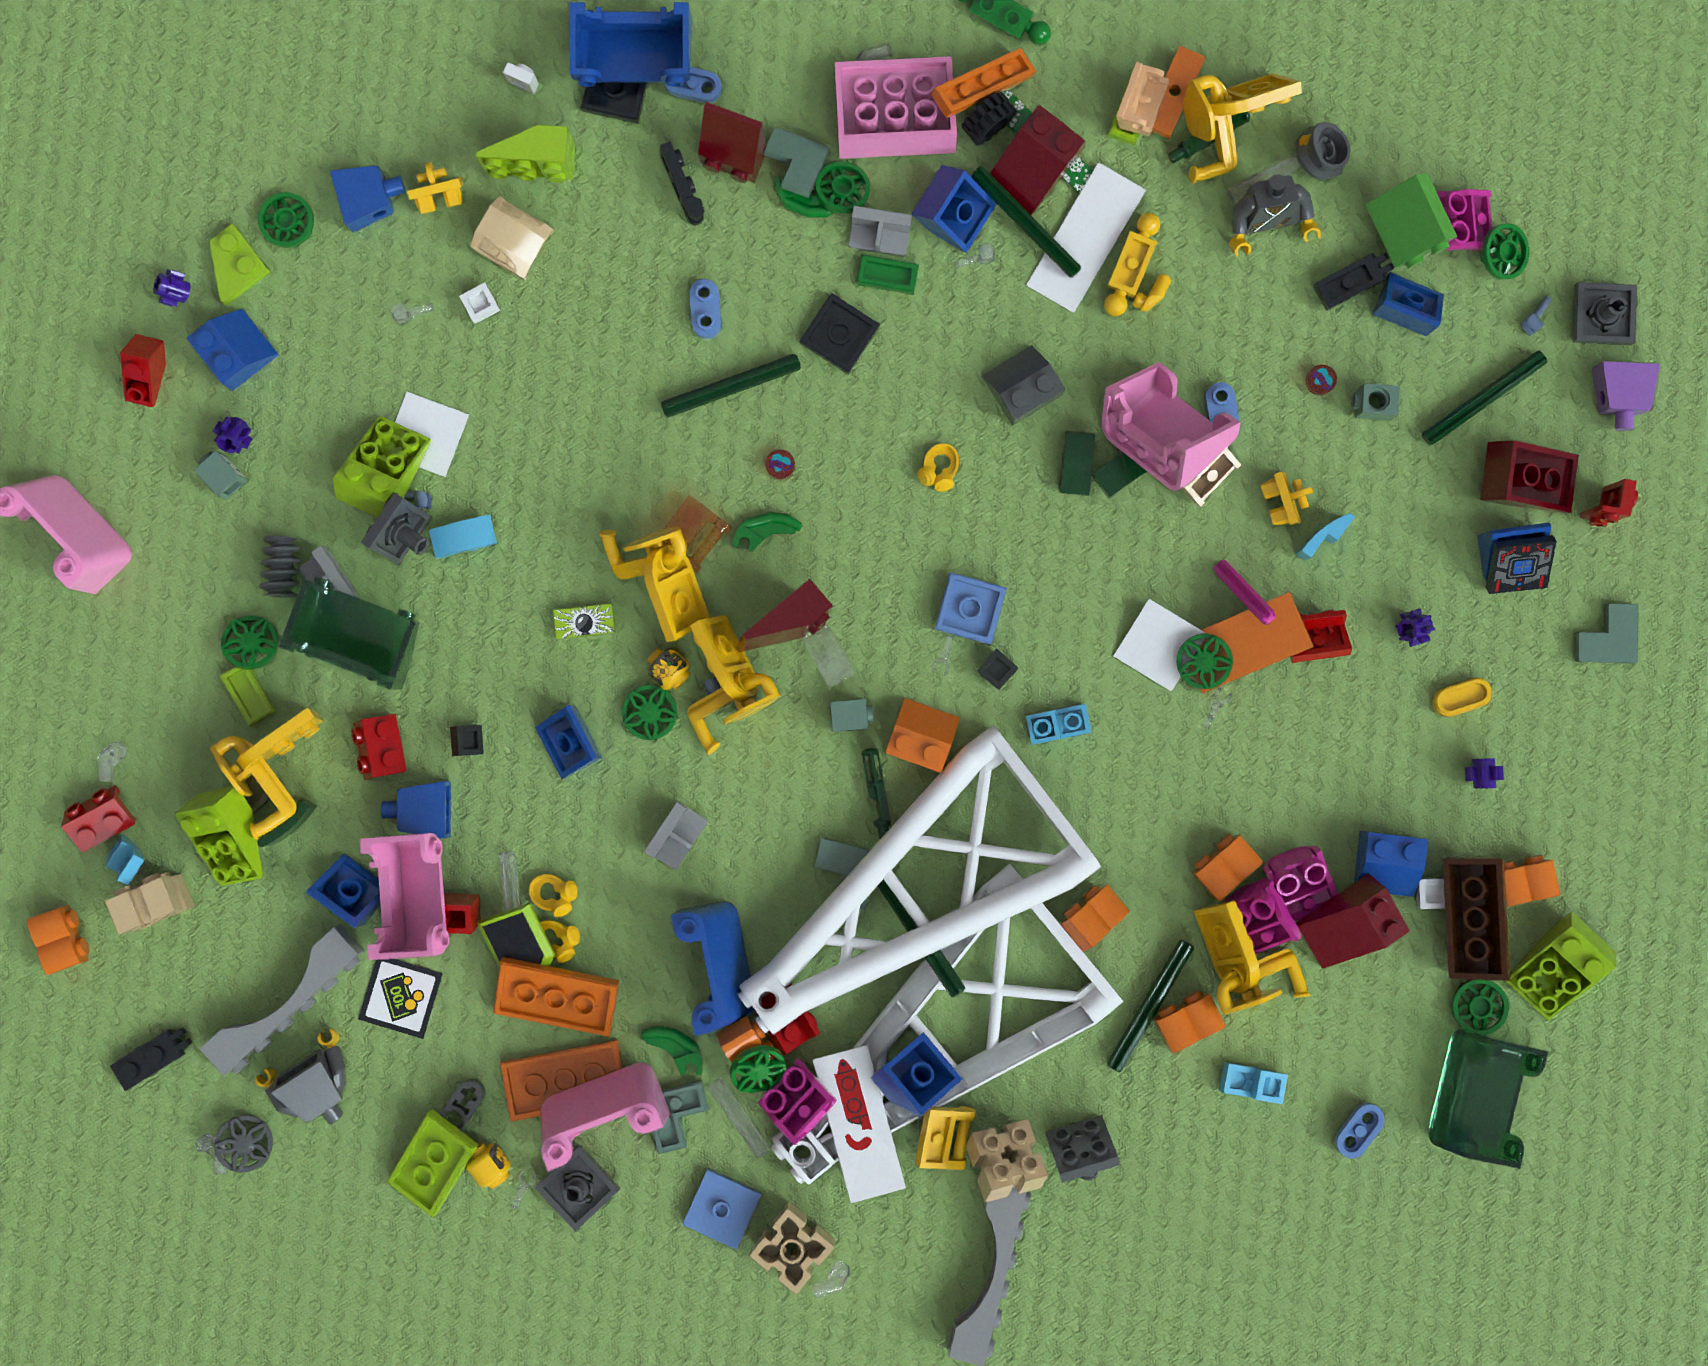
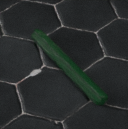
M983 166L978 167L972 173V179L1069 278H1073L1079 273L1081 266Z
M1536 351L1422 433L1423 439L1430 446L1437 443L1547 364V358L1541 351Z
M791 354L661 402L664 415L669 418L799 371L801 365L797 355Z
M883 879L878 888L907 932L917 928V924ZM941 950L924 957L950 997H956L965 990L964 984Z
M1182 939L1178 941L1110 1056L1107 1065L1113 1070L1121 1072L1192 954L1194 950L1192 944Z

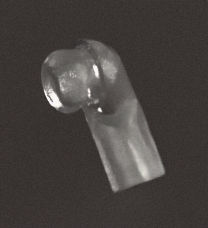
M112 742L98 755L99 782L114 781V766L125 757L127 752L123 743Z

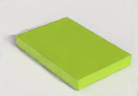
M432 1109L425 1115L388 1178L387 1183L433 1218L440 1211L479 1144Z

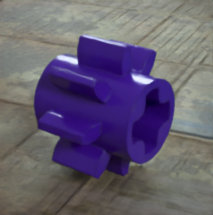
M167 269L166 274L159 273L153 286V293L160 296L159 303L177 307L178 302H186L191 285L190 282L184 281V273Z
M226 416L223 422L218 421L213 430L217 434L214 441L221 450L227 453L236 452L239 454L242 448L247 449L252 441V438L248 436L251 428H249L244 420L237 417L229 418Z
M1420 608L1400 614L1402 621L1395 625L1400 640L1409 641L1410 647L1431 641L1429 634L1435 630L1431 615L1422 614Z
M1495 758L1472 759V767H1465V781H1473V789L1496 788V780H1504L1503 766H1495Z

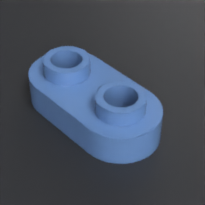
M690 67V79L684 82L683 86L672 87L664 82L666 90L672 96L701 103L715 102L722 92L720 79L715 73ZM705 86L713 88L709 93H704L702 89Z
M700 279L693 283L689 293L692 327L695 334L700 338L712 339L719 334L722 327L720 296L714 282L708 279ZM702 289L709 291V295L705 298L699 296V292ZM704 318L712 320L711 324L707 327L701 325V321Z
M1223 382L1211 385L1204 395L1207 419L1213 423L1215 416L1220 413H1228L1240 422L1233 388ZM1222 392L1225 395V401H1218L1216 393Z
M1368 1102L1357 1105L1334 1137V1145L1337 1151L1347 1158L1361 1156L1384 1126L1385 1117L1382 1110ZM1369 1112L1371 1119L1368 1122H1363V1115ZM1352 1136L1353 1143L1350 1146H1345V1139Z

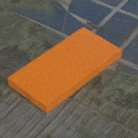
M1290 592L1266 602L1276 614L1275 619L1267 625L1262 624L1248 609L1202 629L1205 633L1213 634L1223 639L1228 644L1233 655L1231 673L1219 686L1314 647ZM1207 638L1204 639V641H1203L1202 644L1200 645L1201 649H1203L1204 644H1205L1209 639H1207ZM1213 641L1208 646V650L1214 651L1216 641ZM1220 644L1216 656L1221 655L1228 659L1225 649ZM1218 660L1216 666H1228V664ZM1190 665L1192 671H1194V670H1195L1194 666H1193V665ZM1213 669L1215 673L1214 682L1219 680L1226 670L1216 671ZM1198 672L1195 678L1198 683L1202 684L1199 678L1200 672ZM1204 673L1207 684H1210V673ZM1211 688V689H1201V691H1202V693H1205V692H1207V691H1209V690H1212V689H1214V688Z
M502 957L493 1014L609 1037L612 1030L620 980Z
M618 1039L500 1062L510 1122L541 1116L542 1104L551 1095L622 1069L623 1064Z

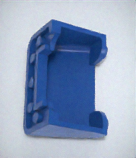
M570 2V76L573 80L578 81V85L591 87L595 86L596 82H665L668 86L680 87L690 79L692 13L689 2H674V9L671 12H668L666 7H660V12H603L601 7H595L594 12L593 10L585 9V2Z
M720 901L680 909L674 912L671 918L676 936L684 942L701 940L711 989L708 1001L698 1004L693 1010L692 1025L694 1035L710 1033L735 1023L745 1016L749 1017L754 1011L753 1007L747 1008L738 996V993L742 991L739 985L750 978L751 975L736 907L730 902Z

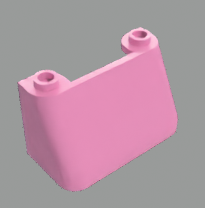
M1157 362L1105 388L1101 422L1102 430L1105 437L1166 487L1172 491H1177L1187 486L1237 438L1240 422L1228 413H1220L1215 416L1212 423L1176 396L1178 380L1175 373L1160 362Z
M50 475L0 488V516L14 517L17 515L23 521L34 517L64 549L54 560L53 571L67 588L96 594L131 560L132 552L128 543L65 478Z
M433 833L360 839L361 854H369L373 858V862H369L370 868L378 867L382 927L374 928V934H379L378 940L374 944L367 945L368 960L431 957L444 953L449 945V934L446 931L441 863L443 845L441 840Z
M635 1063L548 1097L541 1107V1151L547 1171L563 1166L570 1160L573 1153L572 1141L582 1131L624 1115L627 1116L632 1129L638 1133L644 1134L663 1128L670 1116V1111L653 1068L647 1063Z

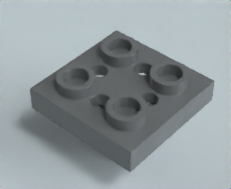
M1587 282L1575 284L1572 343L1633 345L1636 342L1637 285ZM1587 310H1589V311H1588V315H1591V314H1592V317H1588V316L1586 315V311H1587ZM1601 325L1604 326V327L1602 328V330H1606L1605 333L1601 332V330H1600V326H1601Z
M394 493L391 499L385 503L382 512L374 524L368 528L361 543L399 565L409 549L417 555L425 552L429 545V540L421 536L420 533L432 516Z
M1102 1115L1045 1132L1062 1182L1079 1177L1089 1181L1095 1179L1099 1171L1120 1165L1117 1152Z
M581 1144L573 1150L572 1157L566 1164L553 1169L535 1187L575 1232L620 1190V1186ZM587 1173H591L593 1175L592 1180H590L591 1176L587 1175ZM587 1194L592 1196V1201L589 1202L590 1197L585 1198Z

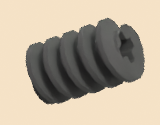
M264 536L263 541L272 546L262 549L263 554L271 557L261 561V565L270 569L260 573L262 578L269 580V582L259 585L260 589L268 592L263 594V596L295 598L298 596L297 593L289 590L290 587L299 584V582L290 578L291 575L299 574L300 570L291 567V564L301 560L292 555V552L300 551L302 548L293 543L294 540H298L297 538Z

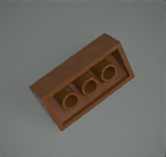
M1454 856L1443 858L1449 979L1509 981L1510 964L1504 858L1488 856Z

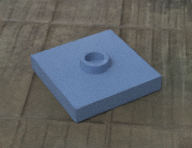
M950 572L934 630L992 645L1007 588Z
M708 1168L682 1225L737 1250L762 1192Z

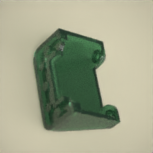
M315 576L314 581L303 579L278 647L290 652H294L296 649L297 652L306 654L305 656L310 658H317L367 677L370 681H378L377 685L390 690L402 689L407 677L420 624L419 621L415 620L416 614L399 608L398 612H394L331 588L333 582Z
M1456 1030L1449 1042L1429 1124L1428 1135L1431 1143L1467 1159L1520 1169L1524 1155V1145L1520 1137L1510 1133L1523 1076H1539L1544 1070L1548 1051L1470 1030Z

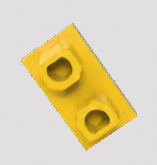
M432 162L425 163L426 172L417 174V180L419 183L429 181L430 185L407 191L409 199H414L420 214L437 210L432 194L442 192L447 208L463 204L461 187L464 186L462 177L438 183V178L447 176L446 168L435 170Z
M1286 472L1275 473V478L1261 484L1266 500L1280 495L1284 505L1269 510L1273 525L1288 523L1296 525L1302 523L1295 500L1298 499L1301 509L1309 507L1306 496L1314 493L1313 488L1304 489L1301 479L1292 481L1295 490L1292 493Z

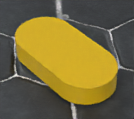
M1471 678L1439 689L1433 696L1432 705L1434 710L1441 716H1456L1488 704L1492 698V687L1485 679Z

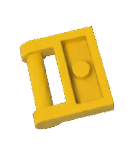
M932 1106L924 1113L915 1164L919 1168L965 1169L967 1160L964 1158L970 1124L975 1119L976 1110L966 1106H960L959 1108ZM959 1120L953 1154L949 1156L955 1122Z

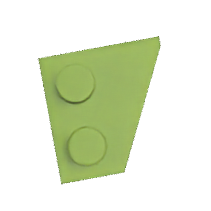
M233 223L209 241L219 298L223 304H229L271 272Z

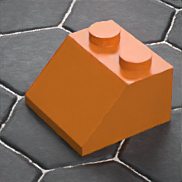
M904 698L885 753L942 773L960 717Z

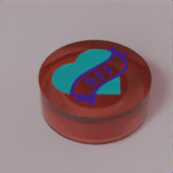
M1317 365L1308 372L1305 380L1306 386L1315 395H1326L1336 386L1337 375L1330 366Z
M775 450L766 459V469L772 478L785 480L793 474L795 461L788 451Z

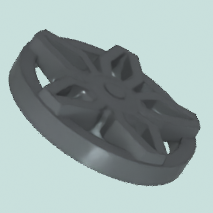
M252 1115L235 1116L226 1121L218 1130L214 1143L215 1154L225 1168L234 1172H249L260 1167L268 1159L273 1146V1138L270 1128L260 1118ZM241 1121H252L257 1123V1125L250 1127L246 1131V1126ZM235 1122H236L237 1125L242 1129V1131H240V1132H238V1133H235V1131H234V1123H235ZM230 1126V1134L233 1138L227 1137L220 1141L221 1135ZM263 1128L257 1137L252 1134L253 1131ZM265 1133L268 1138L267 1149L261 1143H256L262 1139ZM226 1143H231L230 1149H224L219 1147ZM255 1148H259L264 1155H256L253 1151ZM234 1152L232 1164L227 1162L221 1153L230 1154ZM238 1155L243 1156L240 1166H236ZM247 1155H250L252 1159L259 1160L252 1165L245 1166L248 1161Z

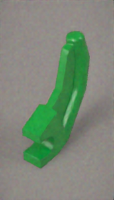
M775 177L776 193L786 209L807 218H827L835 214L824 207L817 196L810 194L809 198L781 188L780 177Z
M767 512L747 518L736 531L732 547L738 548L740 540L745 538L750 541L748 551L754 552L772 534H795L796 531L799 532L802 528V523L789 514Z
M657 1025L642 1030L641 1037L647 1044L665 1049L671 1054L680 1074L686 1073V1065L688 1063H694L697 1068L696 1075H702L703 1057L697 1042L675 1028Z

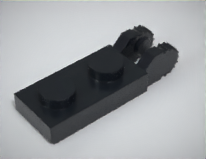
M671 141L661 144L660 158L687 221H689V224L699 226L704 220L705 210L701 199L693 196V193H696V189L691 177H685L682 167L685 166L682 154L679 149L674 150Z

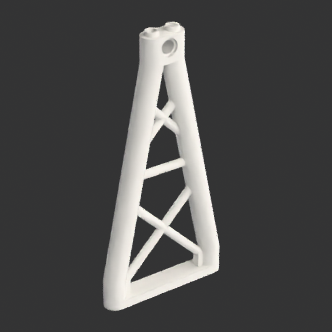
M992 725L966 744L942 770V773L938 774L769 964L739 985L742 991L738 993V996L747 1008L753 1006L759 1016L755 1020L765 1033L770 1030L775 1034L808 1010L1071 890L1101 868V866L1004 737ZM1004 762L1066 843L1067 847L1058 854L1054 855L981 844L991 771ZM979 773L969 842L923 835ZM913 846L967 854L960 908L929 922L892 871ZM979 856L1050 866L973 902ZM884 879L918 927L887 942L855 937L860 905ZM845 923L844 934H835L837 930ZM824 945L841 947L839 964L787 987ZM853 949L865 951L855 957H852ZM766 993H773L776 997V1003L771 1009H764L761 1004V999Z
M1008 864L978 890L973 897V902L1022 880L1021 876ZM1040 903L1032 907L1031 910L1090 980L1079 991L1004 984L1010 918L999 922L997 926L992 983L961 980L965 986L963 992L991 995L986 1050L957 1065L918 1018V1012L936 990H946L925 958L852 1049L868 1045L873 1068L876 1073L886 1065L887 1051L908 1025L918 1036L924 1032L962 1078L956 1086L933 1105L941 1107L1096 1025L1119 1006L1123 1000L1045 905ZM984 930L941 949L953 969ZM1003 996L1073 1003L999 1042ZM880 1090V1094H881L882 1101H883V1096H885V1095H884L883 1092ZM890 1101L883 1104L891 1133L920 1118ZM827 1114L796 1145L781 1131L772 1137L774 1142L771 1146L772 1150L780 1160L786 1158L792 1166L790 1172L800 1184L805 1181L810 1185L839 1161L832 1131L820 1137L830 1124ZM799 1145H805L810 1149L811 1153L806 1158H799L795 1155L794 1149Z

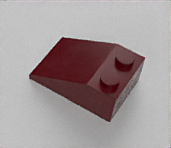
M706 102L703 110L698 150L700 163L711 172L719 173V171L729 173L730 177L738 182L746 183L750 181L755 183L765 157L766 142L763 122Z
M1039 104L1020 128L990 174L1032 216L1084 150L1086 141Z
M1515 440L1488 442L1480 500L1501 505L1571 513L1579 455Z
M809 579L741 636L735 648L738 652L803 638L809 632L814 635L831 618L828 613L833 605Z
M1369 873L1295 923L1322 969L1385 949L1410 932L1386 887Z

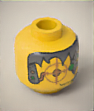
M673 647L665 648L663 651L657 648L647 659V662L650 663L647 675L663 690L673 688L676 691L691 675L688 671L690 662Z
M481 1142L468 1162L466 1170L479 1187L493 1189L509 1177L508 1170L510 1169L511 1162L498 1144L491 1143L485 1145Z

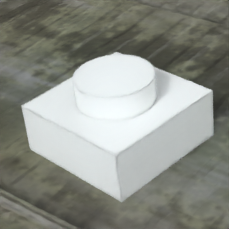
M507 62L503 71L507 82L535 94L539 83L535 74H533L534 71L524 64L518 63L515 66Z
M486 283L459 296L474 324L501 311Z
M1444 878L1421 879L1416 889L1417 908L1445 909Z

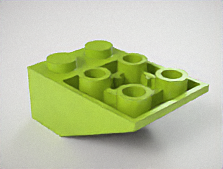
M536 125L477 151L476 158L486 174L495 179L519 176L521 180L535 181L536 177L548 178L549 181L555 183H563L566 179L574 180L576 144L567 126Z
M379 415L333 477L336 499L378 518L385 503L391 499L394 493L404 498L426 454L431 439Z
M233 786L196 794L174 813L182 829L196 847L197 853L203 858L212 872L213 878L220 886L257 880L263 877L258 841L253 838L250 830V823H254L253 812L245 797L239 794Z
M1571 911L1546 932L1510 972V980L1506 982L1549 1021L1617 967L1616 951Z

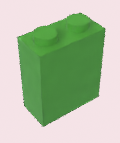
M1427 173L1414 175L1365 204L1395 268L1407 266L1408 269L1413 268L1424 262L1423 256L1430 252L1436 255L1450 247L1448 242L1457 238V234Z

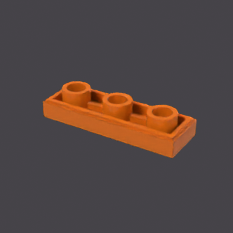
M1179 45L1165 78L1169 79V85L1152 132L1170 139L1184 108L1183 99L1189 81L1197 78L1206 59L1205 56ZM1170 91L1177 92L1178 96H1172Z

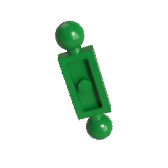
M958 0L960 2L972 1L973 3L969 11L1018 39H1021L1024 32L1028 33L1030 41L1036 45H1043L1050 39V26L1044 21H1030L1035 12L1014 0Z

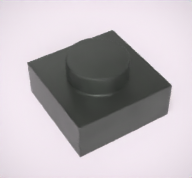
M996 648L977 672L999 691L1017 671L1018 667Z
M482 725L450 727L452 756L484 754Z

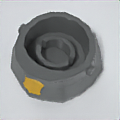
M1327 122L1318 123L1316 126L1307 128L1296 140L1297 159L1303 169L1320 181L1342 174L1351 151L1349 140L1344 132L1337 125Z

